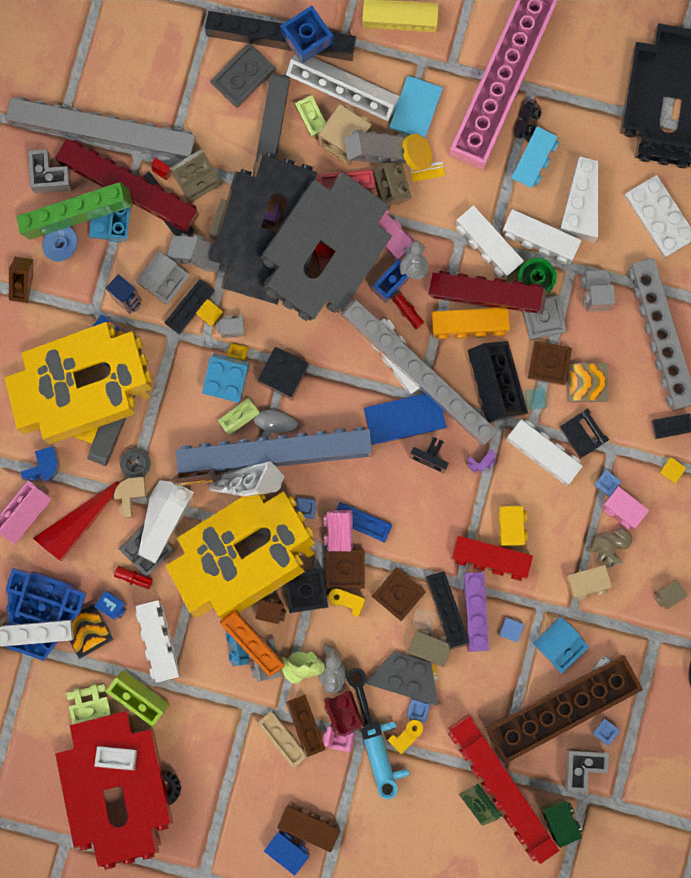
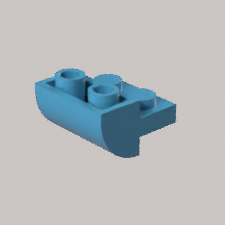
M130 207L92 219L89 238L108 240V242L127 241Z
M561 617L532 643L561 674L589 648L578 632Z

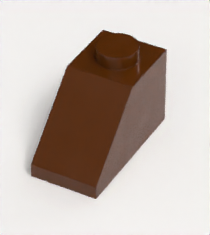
M14 257L9 267V300L28 303L33 280L34 259Z

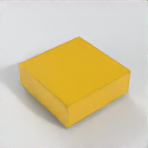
M670 457L659 474L676 484L686 467Z

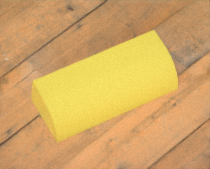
M364 0L362 28L433 33L437 31L438 3Z

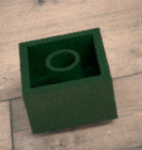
M559 798L540 807L552 838L559 848L582 839L580 833L583 831L579 822L573 819L572 815L575 812L570 802L568 803V801Z

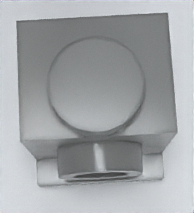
M239 314V318L225 316L224 319L216 322L217 333H221L222 338L245 336L242 314Z

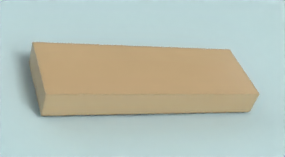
M270 711L257 722L258 726L293 769L307 758L302 747L273 711Z

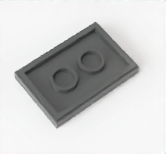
M249 43L210 83L232 105L238 108L271 76V73L276 71V67Z

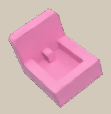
M328 727L323 736L324 746L330 749L352 752L355 733L353 732L343 737L336 735L331 727Z

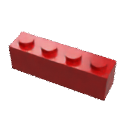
M457 536L451 559L455 560L457 565L466 566L467 563L474 565L473 569L485 571L486 568L493 570L492 574L503 576L505 573L511 575V579L522 581L523 578H528L533 555Z

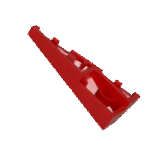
M116 481L36 535L33 539L59 561H63L80 537L90 528L114 497L115 490L120 483Z

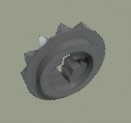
M130 449L123 454L120 467L128 478L145 477L150 471L151 460L145 451ZM139 457V463L143 468L136 467L133 471V465L128 461H136Z

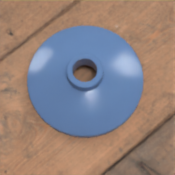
M70 227L46 234L42 244L45 256L54 262H62L69 259L77 249V234Z

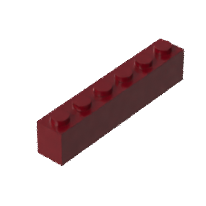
M439 271V273H432L428 295L432 299L543 315L547 291L540 284L532 283L531 286H527L519 281L506 283L505 280L494 278V281L487 280L483 276L470 278L463 273H457L456 276L450 275L447 271Z

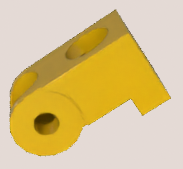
M333 589L328 596L332 605H342L353 610L351 615L358 618L366 600L341 589Z
M410 720L397 737L392 734L387 741L402 754L422 734L423 725L418 720Z

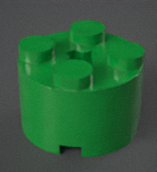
M532 258L521 266L516 281L523 282L527 286H531L532 283L540 284L547 291V295H549L556 284L557 273L548 260ZM534 276H538V282L533 279Z

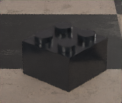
M274 347L257 380L258 384L293 400L309 369V363Z
M323 568L305 571L285 584L290 614L328 608Z

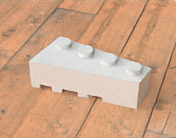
M579 157L559 230L578 239L593 243L598 239V161Z

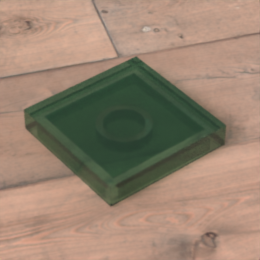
M479 783L459 793L461 799L482 826L496 821L503 816Z

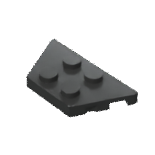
M393 652L366 681L368 685L438 706L434 675L430 662Z

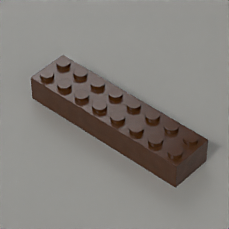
M619 655L485 727V730L501 761L506 764L641 692L643 688L625 655Z

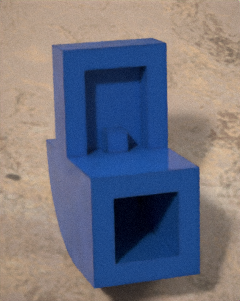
M52 446L35 451L39 466L20 471L21 477L25 481L35 482L40 480V476H42V480L45 483L51 481L60 469L57 449Z

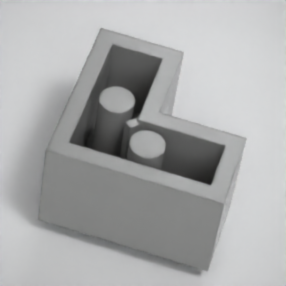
M47 149L28 151L30 187L34 194L72 191L71 172L67 166L52 167L51 155Z
M181 234V236L172 237L167 257L180 264L194 265L208 272H218L220 263L209 260L213 242L204 241L205 238L199 235L191 237L187 234Z
M609 270L586 271L584 277H581L582 289L585 288L583 307H586L587 312L610 311L615 304L614 285H610Z
M566 750L565 790L588 792V772L608 773L609 753Z

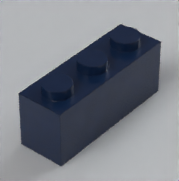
M119 274L106 287L111 298L127 313L136 312L140 308L142 299L137 290Z

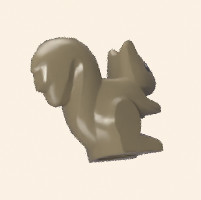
M623 528L615 529L614 533H596L591 539L587 552H598L597 561L604 559L603 565H606V568L622 564L623 561L615 556L614 552L616 548L620 550L629 548L632 543V535L627 529Z

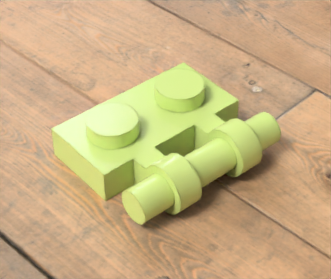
M105 683L100 685L92 684L90 685L91 687L84 689L76 688L72 692L66 693L68 700L75 699L76 705L69 706L72 724L112 715L108 697L100 698L99 696L100 692L106 691ZM93 696L92 701L83 703L82 697Z

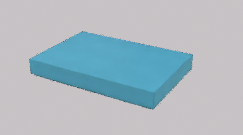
M407 76L389 129L406 135L417 133L426 138L443 87Z

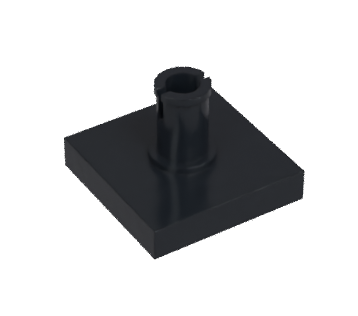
M432 437L426 452L413 447L409 456L410 459L444 474L449 463L437 458L444 441L439 439L437 446H435L438 438Z

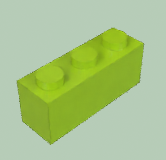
M124 670L117 675L106 690L107 694L152 727L170 705Z

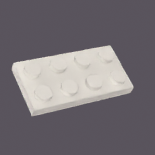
M657 175L624 195L664 258L691 243V227Z

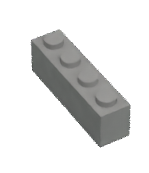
M356 130L351 132L352 135L344 138L348 160L380 164L406 163L403 157V153H405L404 148L402 149L405 137H401V135L389 136L388 133H365L362 130Z

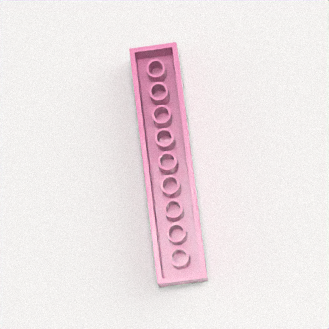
M558 0L516 1L451 146L449 156L484 170Z

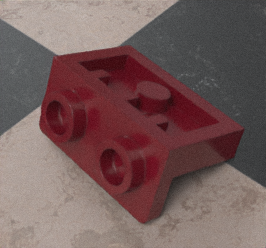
M348 690L334 698L327 697L324 699V708L330 717L331 729L336 735L346 737L364 727L352 691Z

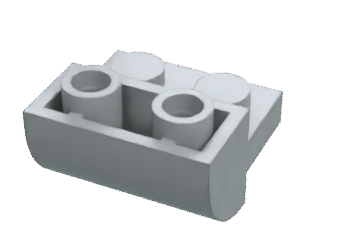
M157 251L135 282L165 305H168L190 275L172 259Z

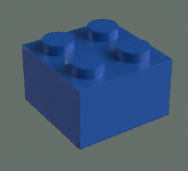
M312 5L280 25L282 36L302 64L333 44V34Z

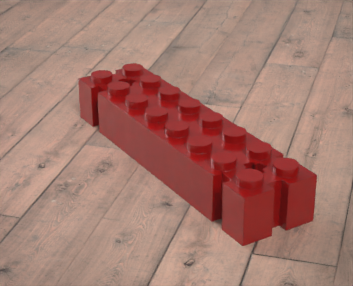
M466 715L448 727L450 731L448 736L454 744L458 743L461 749L458 751L464 760L471 762L470 769L477 778L481 777L483 782L480 784L488 795H493L492 802L499 811L503 810L505 815L502 817L510 828H515L516 832H514V835L522 845L526 844L527 849L525 851L533 862L537 861L539 864H542L558 853L560 850L471 717Z

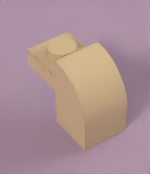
M144 477L129 478L117 486L114 499L116 501L122 500V503H119L120 515H123V518H133L132 499L147 498L146 480Z

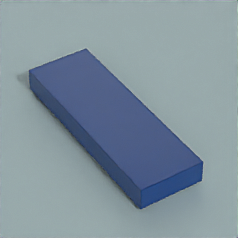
M339 502L336 510L353 511L354 530L385 543L392 527L391 524Z

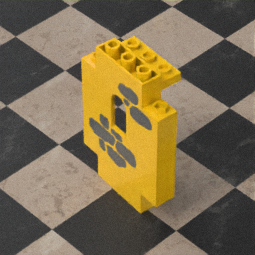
M104 322L22 352L25 370L4 377L17 430L25 435L40 429L43 440L48 444H53L134 415L136 403L133 396L139 394L144 400L150 398L151 382H153L150 371H147L146 367L148 364L147 357L142 353L143 342L141 337H137L133 331L117 336L115 328ZM99 363H108L110 365L111 372L107 378L81 388L77 387L74 372Z
M283 491L269 501L265 494L242 496L177 538L185 554L167 564L166 568L190 614L198 618L214 608L218 617L223 619L234 610L240 613L305 572L301 566L304 563L298 554L303 552L308 558L315 554L311 548L316 544L312 538L315 534L310 526H305L304 521L306 519L300 510L297 512L295 508L297 503L292 495L288 496ZM261 528L269 529L271 532L269 542L241 559L234 545Z

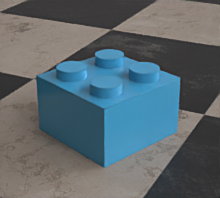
M213 353L210 356L202 394L239 403L243 398L251 362Z

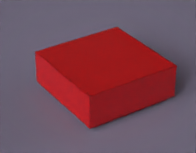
M155 157L152 161V171L164 180H168L171 176L170 167Z

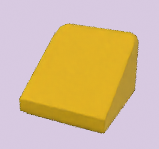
M209 299L196 312V315L211 327L223 314V311Z
M230 343L226 356L246 361L249 347Z

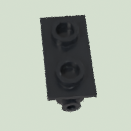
M527 101L523 105L520 118L525 119V121L518 120L514 130L516 138L521 139L523 136L528 143L535 131L537 119H540L542 113L537 101H534V103Z

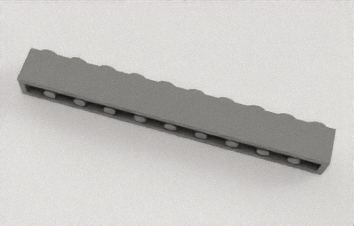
M22 97L10 99L6 121L12 126L184 160L194 154L196 137L190 131L182 130V132L174 131L171 127L158 128L151 123H145V125L138 124L137 121L131 119L123 121L111 115L103 117L96 112H90V114L83 113L82 110L77 108L68 110L64 109L61 105L54 104L49 106L42 101L29 102Z
M353 300L340 314L478 443L485 445L497 432L489 422L357 300Z

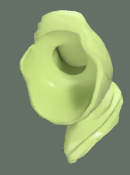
M296 652L289 658L283 656L281 658L285 663L282 671L285 678L291 683H299L303 678L318 676L323 673L325 668L324 663L317 658L314 652Z

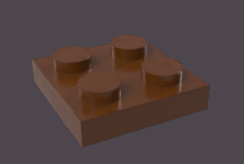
M534 341L527 379L565 386L572 348Z
M326 550V589H365V550Z
M396 567L372 595V598L398 620L402 621L426 591Z

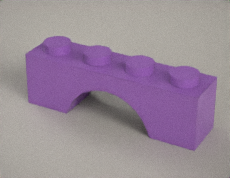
M484 572L463 574L467 611V637L470 642L467 645L468 652L489 651Z

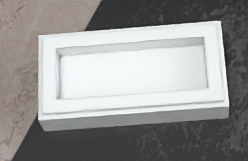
M97 746L95 767L135 771L137 750Z

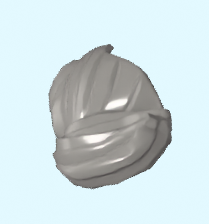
M417 240L410 245V248L404 247L406 256L400 263L401 274H407L408 277L415 280L426 277L429 271L428 261L423 255L424 245Z
M324 644L326 659L322 662L325 668L318 677L326 693H336L341 691L343 684L346 682L347 669L341 660V653L333 646Z

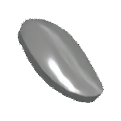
M264 410L254 417V422L259 428L273 433L289 432L298 425L292 417L275 410Z

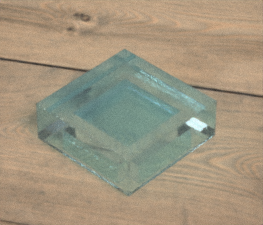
M544 388L525 391L527 410L547 408Z

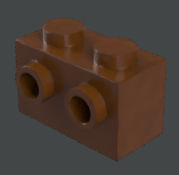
M269 598L268 601L260 600L255 619L280 625V621L284 622L287 610L283 609L284 606L280 604V600Z

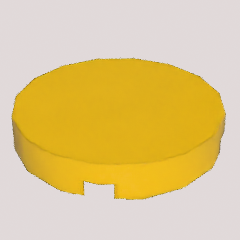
M417 133L407 136L402 143V149L404 148L405 152L403 157L406 163L416 171L428 169L432 163V151L427 140Z

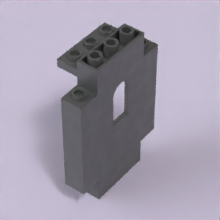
M343 172L337 176L329 190L316 180L310 182L260 257L264 260L263 263L267 267L275 268L273 274L264 282L265 286L263 288L267 290L266 293L274 299L277 297L283 301L282 305L290 310L293 308L298 312V316L305 321L314 320L324 304L333 313L342 312L392 237L391 234L377 225L389 205ZM322 241L336 252L320 276L312 279L305 275L304 264L318 243Z

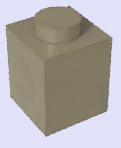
M673 580L655 592L657 596L655 597L656 602L661 608L664 607L665 609H669L688 596L678 580Z

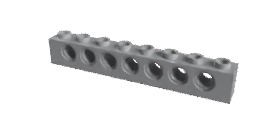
M651 258L632 263L629 267L630 270H628V276L635 286L633 288L634 296L636 299H639V313L645 319L644 329L646 334L650 336V349L652 353H655L657 359L655 360L656 369L661 372L662 378L660 382L663 390L666 389L667 406L671 407L672 412L691 407V378L655 259ZM646 277L649 280V285L642 284L641 278ZM647 295L653 296L654 299H655V302H654V303H649V302L646 300V296H647ZM652 313H657L660 316V321H654ZM657 331L664 332L666 338H658ZM663 349H668L671 352L670 358L663 355ZM669 367L675 368L676 376L668 373ZM674 385L681 387V394L674 392Z

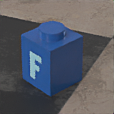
M108 591L103 593L94 606L113 620L121 619L127 610L125 608L127 604Z

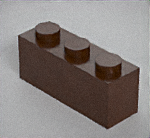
M294 803L291 806L287 804L277 828L331 853L341 831L338 828L339 824L329 819L325 822L320 819V815L311 811L307 814L302 811L303 808Z

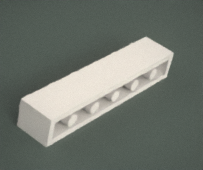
M295 54L291 58L286 73L287 76L386 121H389L400 98V96L314 57L302 64Z

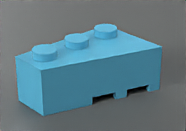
M537 126L511 178L530 188L533 185L537 186L542 177L539 175L542 168L546 169L551 160L548 158L550 152H555L559 141H557L558 136Z

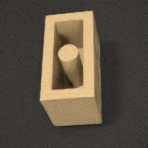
M606 565L566 576L572 598L577 597L578 601L589 598L590 593L596 592V595L608 593L607 589L612 587Z

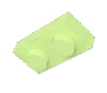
M311 95L295 103V106L311 138L319 135L326 122Z
M248 398L220 418L218 422L230 436L260 412Z

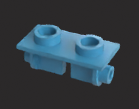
M226 632V640L230 647L228 657L232 666L247 665L248 660H250L249 655Z

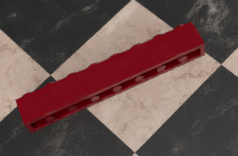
M66 139L55 157L58 164L67 166L69 170L102 188L121 182L129 188L133 205L187 234L199 216L197 207L188 201L187 203L182 202L181 198L176 194H168L164 192L161 186L147 183L148 180L143 176L138 175L136 177L131 174L132 172L128 168L116 166L115 162L107 157L105 159L101 158L98 152L93 149L87 150L83 148V145L76 140L70 141Z

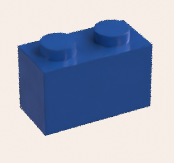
M399 259L372 286V291L385 303L410 279L407 274H401V260Z
M278 831L266 846L264 852L295 876L309 858L310 854L307 853L309 849L301 843L298 845L292 841L293 837L289 833Z

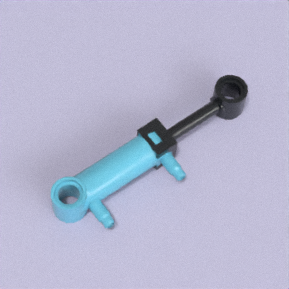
M354 668L348 672L347 682L353 689H356L365 724L361 728L377 790L382 798L391 799L397 793L395 780L410 775L408 769L393 772L382 732L396 728V723L387 722L379 724V721H372L363 689L366 682V674L363 670ZM355 672L362 675V681L358 684L351 681V675ZM386 783L393 786V790L389 794H385L382 791V786Z

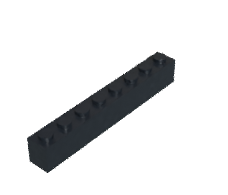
M208 11L205 32L208 37L293 51L281 34L280 25L283 23ZM331 32L333 34V44L316 54L318 56L353 61L356 36Z

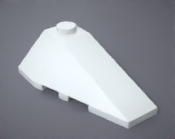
M270 461L222 472V479L212 482L209 489L215 492L244 497L277 492L285 476Z
M159 480L150 495L138 555L156 564L192 502L194 492L183 486H176L173 482Z

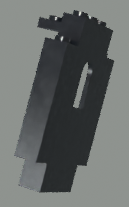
M658 23L654 32L653 44L636 42L633 47L620 133L630 138L638 136L635 158L642 162L656 161L660 165L673 164L682 169L691 167V29ZM664 97L681 100L678 126L672 133H666L660 128Z
M266 152L265 155L259 156L258 162L254 163V176H251L252 172L241 169L240 172L235 171L209 260L227 266L221 288L278 305L279 299L277 297L276 299L270 297L266 293L267 290L263 288L265 286L264 282L273 274L275 268L267 267L263 263L264 260L260 257L277 233L261 228L270 197L275 193H281L287 199V207L282 220L283 224L309 183L315 180L317 172L312 171V166L302 164L300 167L294 165L295 161L284 158L281 161L276 159L277 155ZM312 254L304 264L305 275L307 274Z

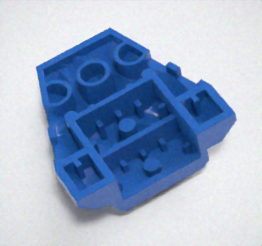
M12 568L6 586V593H8V605H6L8 612L7 625L72 620L73 622L81 612L87 593L76 588L75 585L34 571L29 572ZM58 642L7 646V649L44 661Z

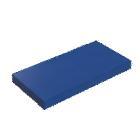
M426 394L364 408L368 429H370L372 446L447 428L443 409Z

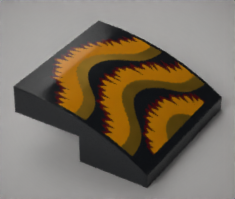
M94 603L81 610L72 622L74 639L69 642L79 659L114 640L98 609L94 607Z

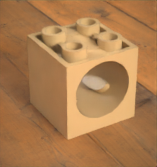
M339 104L318 135L319 146L348 165H351L353 161L348 160L344 138L352 135L351 132L356 130H362L365 133L371 132L370 121L364 116L359 117L349 106Z

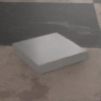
M559 295L546 297L543 315L523 312L529 340L567 332Z

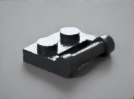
M588 408L559 427L580 459L609 441L607 435L604 436L590 415L591 412ZM583 418L598 439L595 443H593L579 422Z

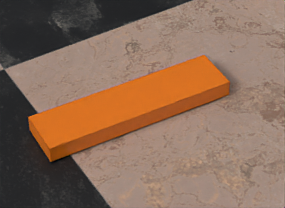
M236 610L220 620L221 626L269 677L285 666L281 658Z

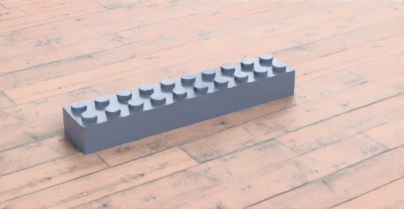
M356 427L354 431L346 432V429L334 430V433L327 434V431H318L312 436H308L307 433H299L293 438H288V435L276 436L277 439L269 440V437L257 438L255 442H250L249 439L238 440L236 444H230V441L219 442L217 446H211V443L199 444V448H192L191 445L180 446V450H176L178 474L211 469L221 471L222 473L270 461L276 467L371 457L370 429L365 430V427Z

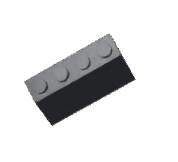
M508 341L483 343L469 349V360L473 368L474 378L478 386L487 422H500L528 414Z

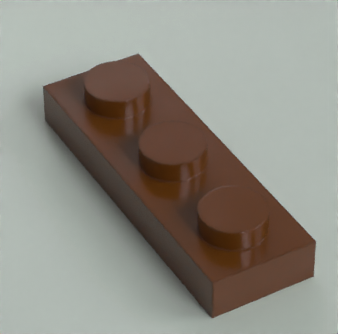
M306 695L286 701L305 756L309 757L326 750Z

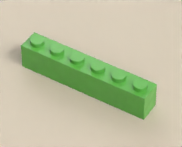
M119 182L16 217L20 234L31 240L133 207L129 188Z

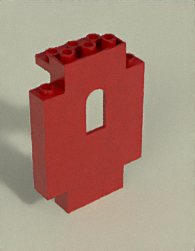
M128 711L69 725L74 749L55 753L73 848H80V851L91 849L93 845L97 866L104 867V870L115 868L116 863L123 862L124 865L135 863V859L140 857L143 860L154 858V854L160 853L158 846H161L160 837H156L155 829L157 828V831L169 829L168 825L174 824L154 731L148 729L134 733L131 714ZM97 746L137 750L135 771L95 767ZM122 786L128 821L123 827L116 828L111 825L104 790Z

